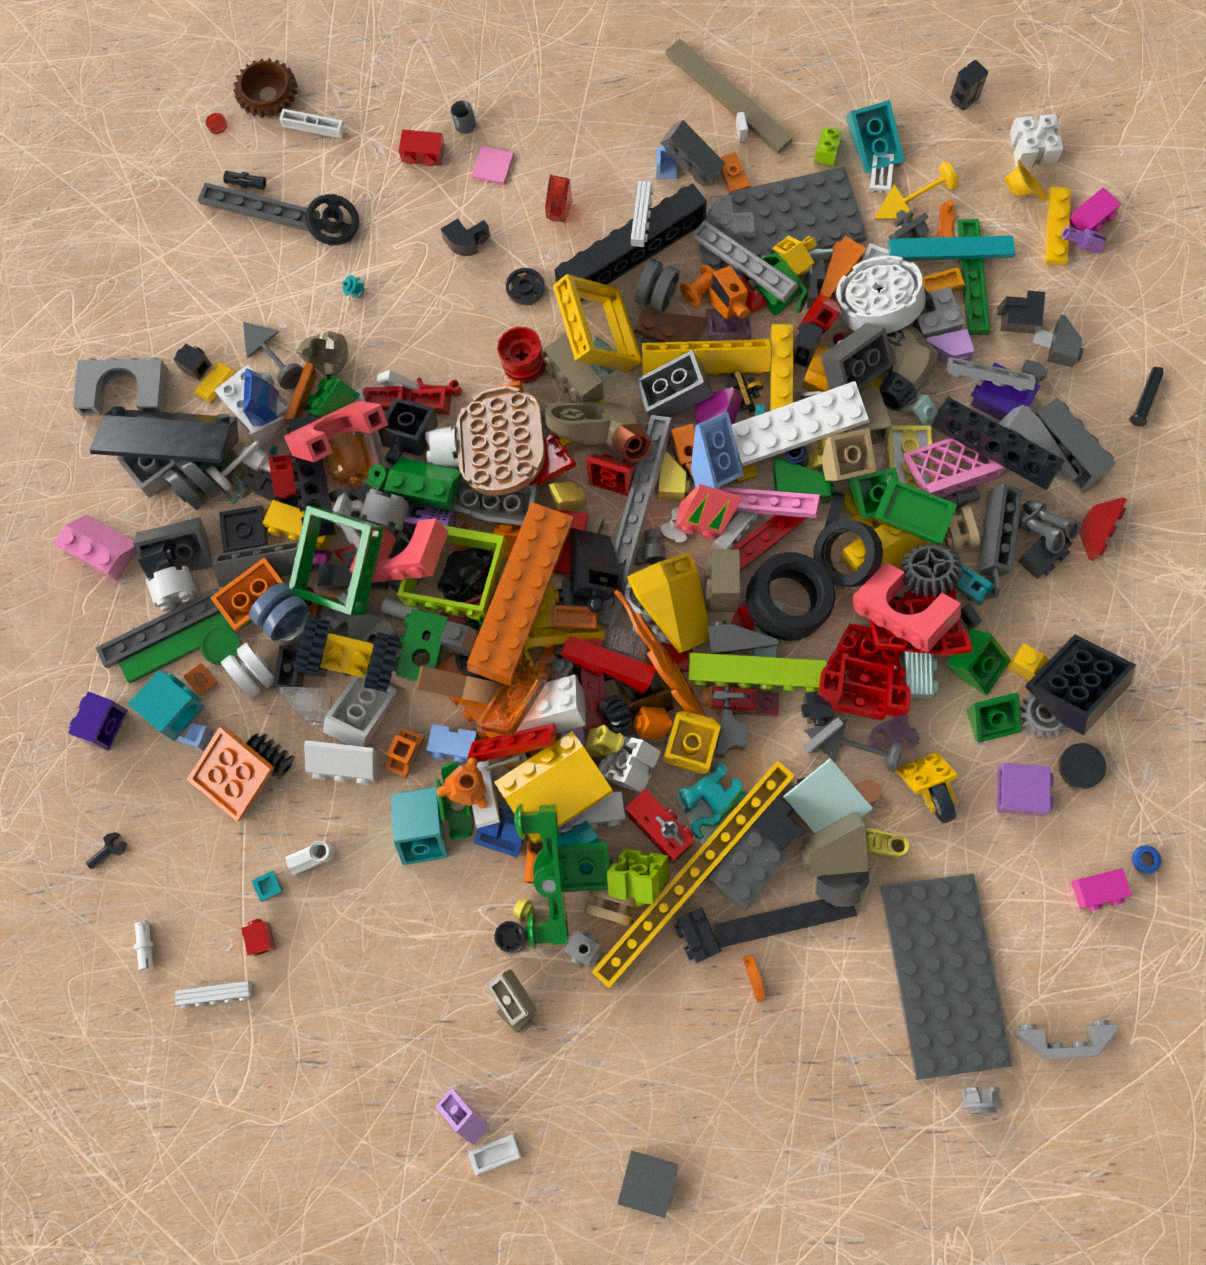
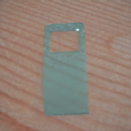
M224 459L220 463H196V466L207 472L206 469L208 467L214 466L222 473L229 466ZM232 470L225 478L229 481L233 477L240 486L239 491L233 498L216 480L215 482L230 502L235 504L246 488Z

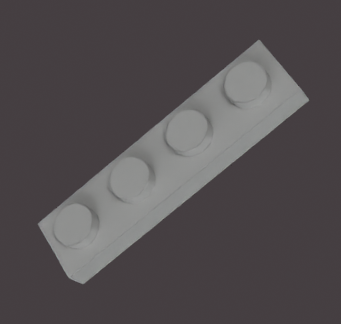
M951 357L948 358L947 372L954 377L968 376L974 381L984 382V380H987L997 386H1014L1015 389L1020 391L1034 390L1036 383L1035 375Z

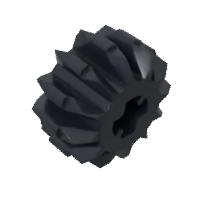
M620 695L609 696L598 705L599 715L610 731L615 734H622L632 727L633 715L626 701Z

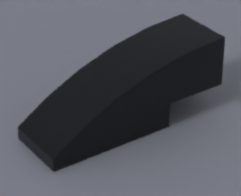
M319 564L317 586L324 589H347L352 578V573L349 571L351 565ZM389 581L372 582L370 590H388Z

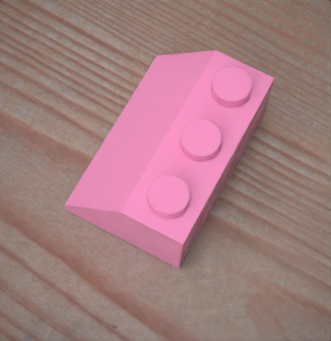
M84 515L67 524L54 541V544L65 553L117 581L136 553L133 540L88 515Z

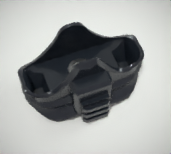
M471 547L467 550L454 551L449 554L444 572L437 584V588L446 599L463 603L471 599L475 594H483L493 560L492 550ZM464 567H468L464 571L463 576H460V570Z

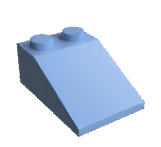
M728 412L704 421L695 427L691 464L695 487L701 484L716 489L744 475Z

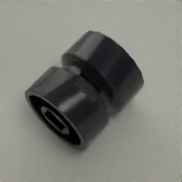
M505 921L496 928L494 940L497 947L502 951L515 954L522 951L526 946L527 934L525 929L517 922Z

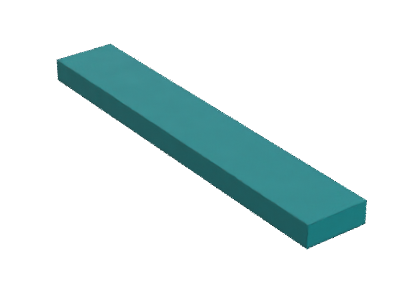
M1013 236L889 239L888 241L889 256L902 257L903 261L1013 258L1015 256Z

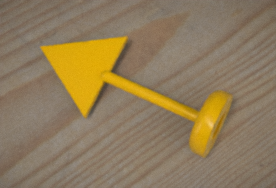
M943 162L938 168L939 179L904 199L894 184L874 219H897L896 213L898 211L910 212L906 204L907 202L941 183L949 190L958 188L959 180L954 168L950 163Z

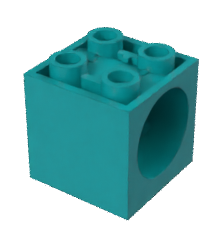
M158 670L128 703L129 706L160 733L173 741L178 738L205 708L199 703L202 699L172 673L168 672L165 674L161 670Z

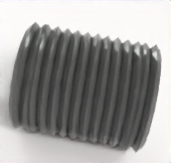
M465 100L456 101L450 109L455 129L462 134L470 133L476 127L472 106Z

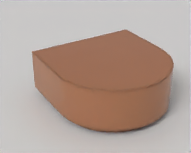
M864 780L854 784V787L869 804L877 801L881 795L879 784L873 780Z

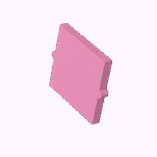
M481 146L472 178L484 180L486 183L493 182L504 185L513 159V152L503 151L498 147L494 149Z

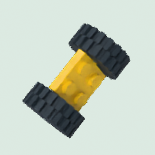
M307 615L294 671L317 676L323 653L321 668L350 674L351 676L365 678V688L387 692L400 637L377 632L375 642L372 644L328 633L325 644L330 620Z

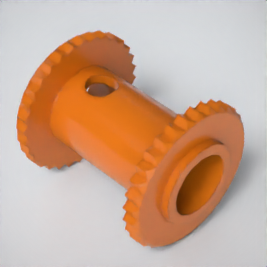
M701 266V276L691 284L685 282L680 284V292L683 298L693 307H700L702 305L701 297L710 290L712 274L715 272L710 266Z

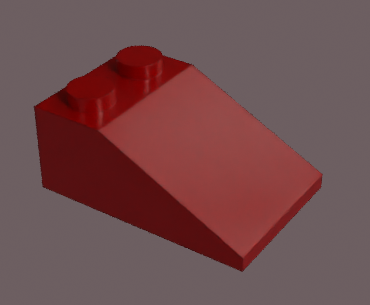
M593 454L587 457L589 485L629 496L636 465L625 463L624 460H616L608 454Z

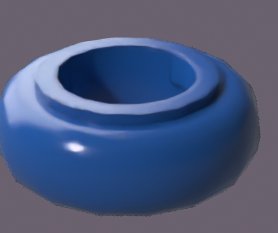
M1140 846L1132 854V863L1140 873L1153 874L1161 867V855L1152 846ZM1143 853L1151 856V866L1148 867L1142 863L1141 856Z

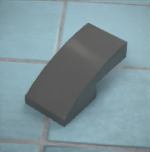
M819 260L813 271L808 290L807 308H811L817 299V289H822L825 280L824 260Z

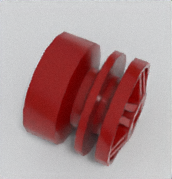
M528 327L511 328L502 334L498 341L497 351L506 376L514 382L521 381L523 384L533 382L541 377L545 371L546 363L543 359L545 354L539 335Z

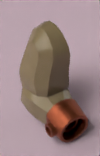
M559 402L548 405L545 410L546 426L556 436L589 446L606 444L623 456L625 463L635 464L637 461L645 458L651 450V440L643 425L639 423L638 419L628 408L620 403Z

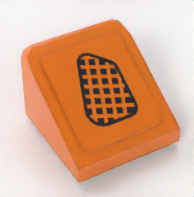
M199 663L183 676L199 696H202L218 683L202 663Z

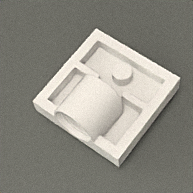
M343 493L337 497L333 511L360 519L361 515H356L353 511L362 512L364 501L355 500L352 502L346 493ZM334 522L337 526H341L347 540L358 549L362 530Z

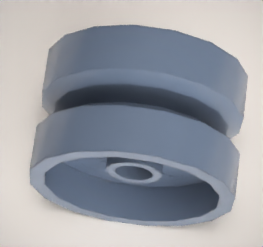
M278 583L266 590L256 600L249 612V618L259 628L263 627V631L273 641H278L285 638L299 626L308 612V605L299 596H294V592L285 583Z

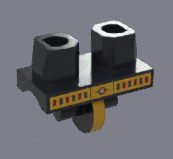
M738 370L734 372V378L726 381L727 388L734 387L743 394L738 412L746 409L750 413L754 412L756 408L751 394H753L755 399L759 398V391L763 389V383L761 381L755 382L754 377L748 378L749 384L747 385L745 377Z

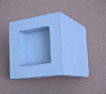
M657 147L656 179H676L677 160L668 154L664 147Z
M191 723L185 738L179 736L178 741L186 746L205 751L214 731L208 726Z

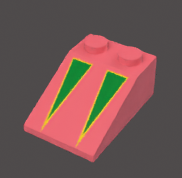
M699 484L679 503L675 528L680 529L685 534L695 533L702 535L701 537L704 539L714 540L725 530L741 502L742 496Z

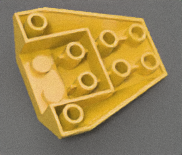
M690 552L663 560L627 577L638 601L679 653L710 641L709 623L700 576Z

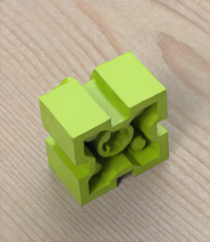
M625 848L618 857V863L614 862L607 871L608 895L620 900L634 897L637 906L653 904L660 894L659 891L664 889L669 881L668 855L650 853L648 856L642 855V851Z

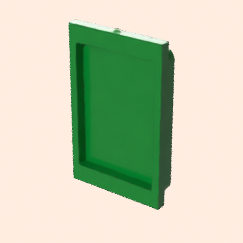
M890 478L874 518L885 525L928 542L942 544L957 504Z

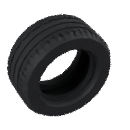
M783 552L765 560L754 573L746 589V607L752 621L756 623L755 625L760 630H763L765 634L767 633L768 636H773V638L783 641L802 640L815 633L832 613L836 597L835 587L825 568L812 557L802 553L798 554L797 552ZM777 578H790L798 581L810 596L811 607L809 613L802 616H791L777 608L770 597L769 586L771 581Z

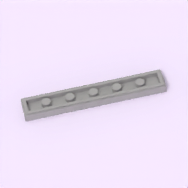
M705 220L691 235L692 239L784 303L799 287L795 281Z

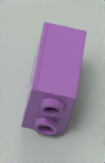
M1014 763L1001 764L998 767L997 812L1044 816L1050 813L1054 805L1053 796H1050V787L1054 783V775L1050 773V766Z

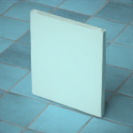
M830 758L783 796L814 833L851 813L857 812L860 818H862L873 809Z

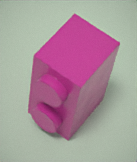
M1103 187L1073 212L1070 218V225L1081 231L1091 229L1100 232L1104 227L1103 224L1107 221L1111 223L1118 216L1119 213L1117 211L1121 203Z
M1123 868L1071 882L1079 908L1088 907L1089 912L1102 909V904L1110 902L1111 906L1126 903L1124 898L1132 896Z

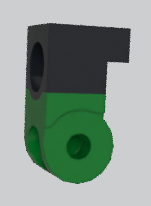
M379 464L373 465L369 469L368 478L363 487H356L352 494L364 502L370 489L381 491L384 494V487L390 469Z

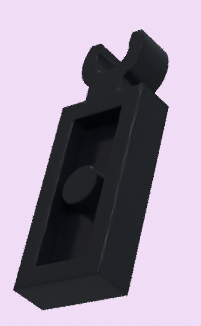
M248 470V476L253 477V480H242L245 487H255L256 495L270 501L275 500L297 507L298 499L302 498L301 494H292V496L287 498L274 497L271 475L266 473L259 477L255 471Z

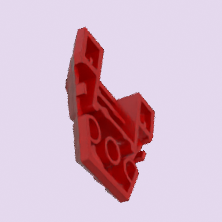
M955 588L952 592L946 590L945 595L956 600ZM908 591L899 600L894 601L891 599L888 605L894 611L901 614H918L926 610L941 593H938L936 598L933 594H929L925 598L924 593L916 595L915 592ZM868 618L875 649L946 656L972 652L968 632L963 631L960 618L928 653L922 649L915 648L905 639L896 637L891 631L876 625Z
M849 623L835 651L831 654L828 663L820 674L818 695L825 701L830 702L835 711L875 720H884L886 715L894 717L906 715L910 711L911 690L909 686H906L904 680L906 673L899 663V651L875 649L871 628Z

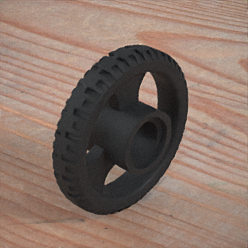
M337 194L321 195L311 201L306 210L305 221L307 229L321 243L331 246L343 245L349 242L358 231L359 215L357 210L343 196H337ZM326 203L328 207L324 209L322 218L314 219L313 213L315 209ZM340 206H343L349 212L352 224L343 222L344 215L339 208ZM328 218H335L337 221L331 222ZM324 229V231L330 234H335L340 231L342 233V236L331 237L324 235L320 231Z

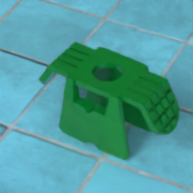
M778 253L759 257L795 281L799 286L784 303L755 283L754 289L764 297L767 302L766 307L773 315H778L800 294L801 296L796 307V313L800 314L808 300L807 289L801 283L799 277Z
M451 762L441 768L443 784L446 783L445 779L461 764ZM436 779L437 790L438 787L442 786L439 779ZM437 795L439 816L442 822L449 820L450 838L460 840L473 834L472 816H474L472 806L465 805L463 809L457 811L452 809L449 797Z

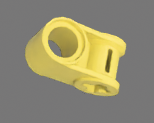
M602 725L589 730L584 748L589 756L602 758L603 756L617 753L623 746L624 736L620 733L615 734L607 726Z
M866 828L867 854L901 858L908 851L909 842L904 836ZM894 841L900 842L903 846V851L895 852L891 847V843Z

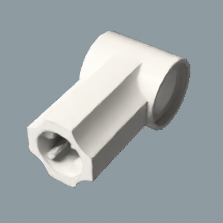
M316 841L311 846L287 856L286 863L292 875L295 876L322 863H329L334 858L335 850L329 843ZM325 846L326 854L324 857L319 858L318 850Z

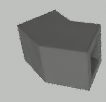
M1027 359L1022 368V373L1035 375L1037 384L1048 374V371L1039 362Z

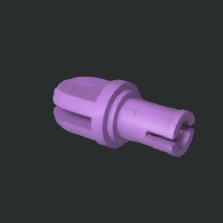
M1066 226L1062 232L1061 238L1063 240L1074 242L1078 245L1079 249L1092 253L1103 251L1107 244L1105 235L1091 229L1081 231Z

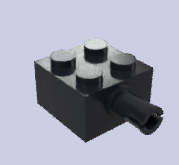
M395 398L385 415L388 425L378 430L382 446L390 448L384 458L391 465H395L403 452L422 456L427 446L426 431L434 430L438 426L435 408Z

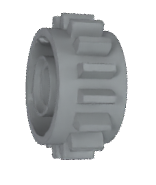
M1031 693L1029 694L1030 698L1025 697L1022 700L1026 705L1020 706L1022 711L1020 719H1023L1021 726L1028 729L1029 735L1034 733L1036 738L1039 739L1041 736H1044L1047 740L1052 735L1057 737L1060 735V731L1063 732L1067 729ZM1041 709L1048 712L1049 719L1041 716Z

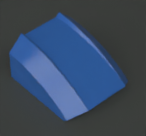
M247 368L245 369L243 412L252 426H263L278 418L276 413L279 392L263 376Z

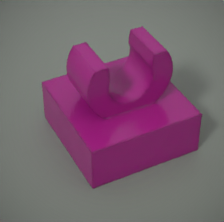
M315 549L311 572L315 568L314 564H326L331 560L330 550Z

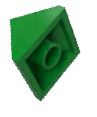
M1017 692L973 703L966 710L977 743L1021 732L1020 701Z

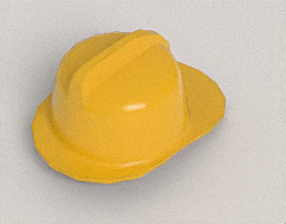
M1018 160L1017 167L1004 179L1010 192L1019 197L1035 194L1039 199L1047 200L1046 191L1041 183Z

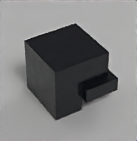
M1027 291V298L1006 296L997 306V315H1002L1000 331L1034 334L1043 325L1045 292Z
M778 796L754 824L756 828L783 850L786 849L795 836L801 838L806 832L788 816L793 811V808Z

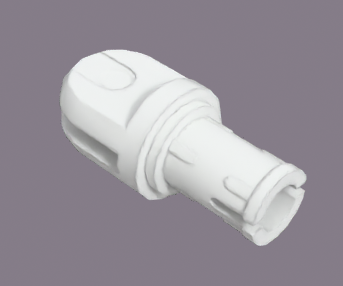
M249 446L244 447V448L241 450L240 455H241ZM257 447L242 461L244 465L258 473L265 471L271 475L269 454Z

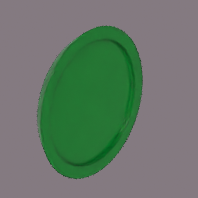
M214 626L208 629L200 641L202 655L207 661L215 665H222L221 661L229 655L237 658V649L241 647L238 635L226 626Z

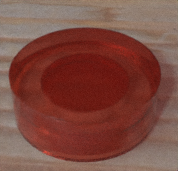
M212 113L206 118V126L212 134H221L226 130L227 122L222 114Z

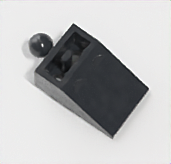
M572 528L570 542V593L590 597L587 602L588 609L592 613H600L605 608L604 600L617 597L614 593L616 590L622 593V570L610 536Z

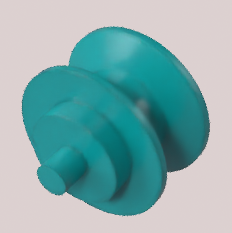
M349 275L342 282L343 292L347 296L351 295L353 298H358L364 292L362 278H355V276Z

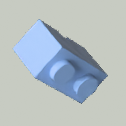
M432 724L426 751L429 755H432L431 758L436 760H445V757L454 759L453 762L467 764V756L473 741H478L479 736L476 731L458 729V733L450 730V727Z

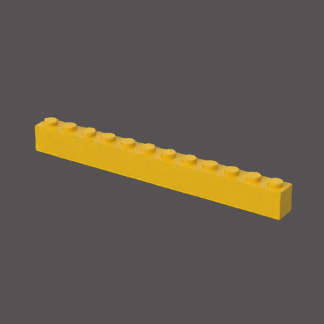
M777 760L659 894L655 902L644 911L591 973L610 989L739 842L749 828L766 811L776 797L787 787L795 775Z

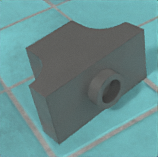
M723 709L721 727L717 739L716 757L725 759L726 754L730 750L745 749L749 724L736 721L732 715V710Z

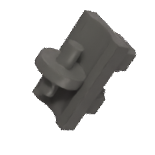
M904 210L898 211L896 213L897 220L893 223L895 227L901 225L902 228L888 236L889 239L912 238L908 232L911 229L917 238L927 233L929 229L925 220L929 217L926 212L911 221L910 218L914 216L912 211L908 213Z

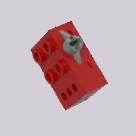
M647 789L625 807V813L628 818L663 855H668L669 861L672 864L693 846L694 833L686 825L681 826L677 822V815L669 807L665 809Z

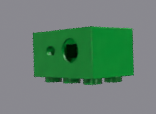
M411 609L410 614L406 613L403 626L407 627L405 636L401 635L398 648L402 650L400 658L396 657L393 668L398 678L417 682L420 667L414 664V657L424 654V652L430 655V661L426 667L437 668L442 650L440 639L448 621L447 617Z

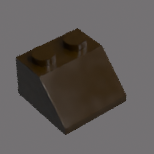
M657 670L650 686L644 693L614 678L619 695L630 708L633 720L642 706L665 708L666 712L674 709L671 690Z

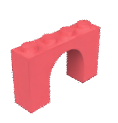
M357 400L285 435L284 438L292 456L316 462L333 453L328 442L329 440L350 432L358 431L371 434L387 426L388 423L381 405Z
M436 518L418 521L409 545L399 555L389 559L396 538L385 527L372 582L433 576L448 535L447 529ZM357 553L349 570L351 573H353Z
M885 562L853 595V610L859 615L869 618L876 625L888 629L896 637L910 642L915 648L922 649L928 653L961 617V603L941 593L921 613L905 615L894 611L888 603L904 587V571Z

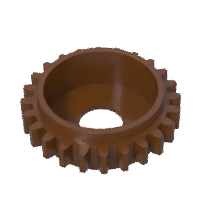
M263 58L258 62L254 60L251 65L246 64V68L240 70L241 75H236L237 81L233 83L235 89H233L235 98L241 109H245L247 114L251 112L253 117L257 114L260 118L264 116L271 118V115L279 116L283 109L291 107L290 102L295 101L294 95L298 94L296 89L298 85L291 68H287L285 63L280 65L279 60L272 62L271 58L267 61H264ZM265 87H273L276 90L275 98L269 101L262 100L259 97V93Z

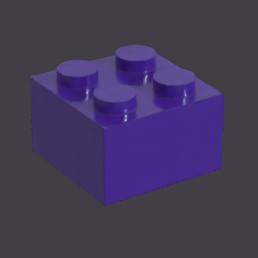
M88 691L86 696L80 701V709L76 717L70 722L68 734L88 744L109 751L128 710L113 700Z

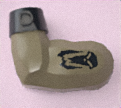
M911 325L887 334L893 366L886 370L889 373L880 385L879 390L885 406L894 411H901L917 395V392L925 386L933 373L938 357L937 350Z

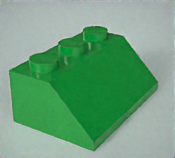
M401 458L390 469L384 491L389 498L393 494L403 497L404 500L411 504L452 512L462 480V474L459 469Z

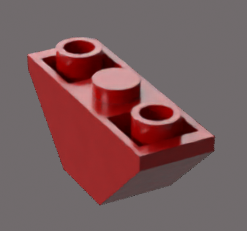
M1122 497L1093 505L1087 512L1081 524L1079 535L1089 560L1093 561L1098 555L1102 556L1106 551L1108 544L1105 542L1108 537L1111 538L1117 529V526L1114 525L1116 520H1120L1127 509L1123 507L1127 501L1126 498Z

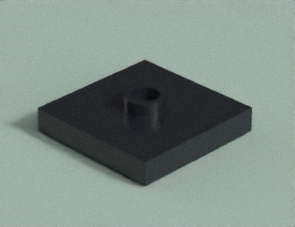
M262 505L219 512L223 553L268 545L266 527L263 524L265 515Z

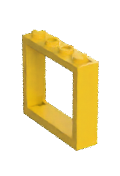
M568 274L553 285L575 361L629 372L642 362L620 289ZM580 298L603 304L617 352L595 348Z

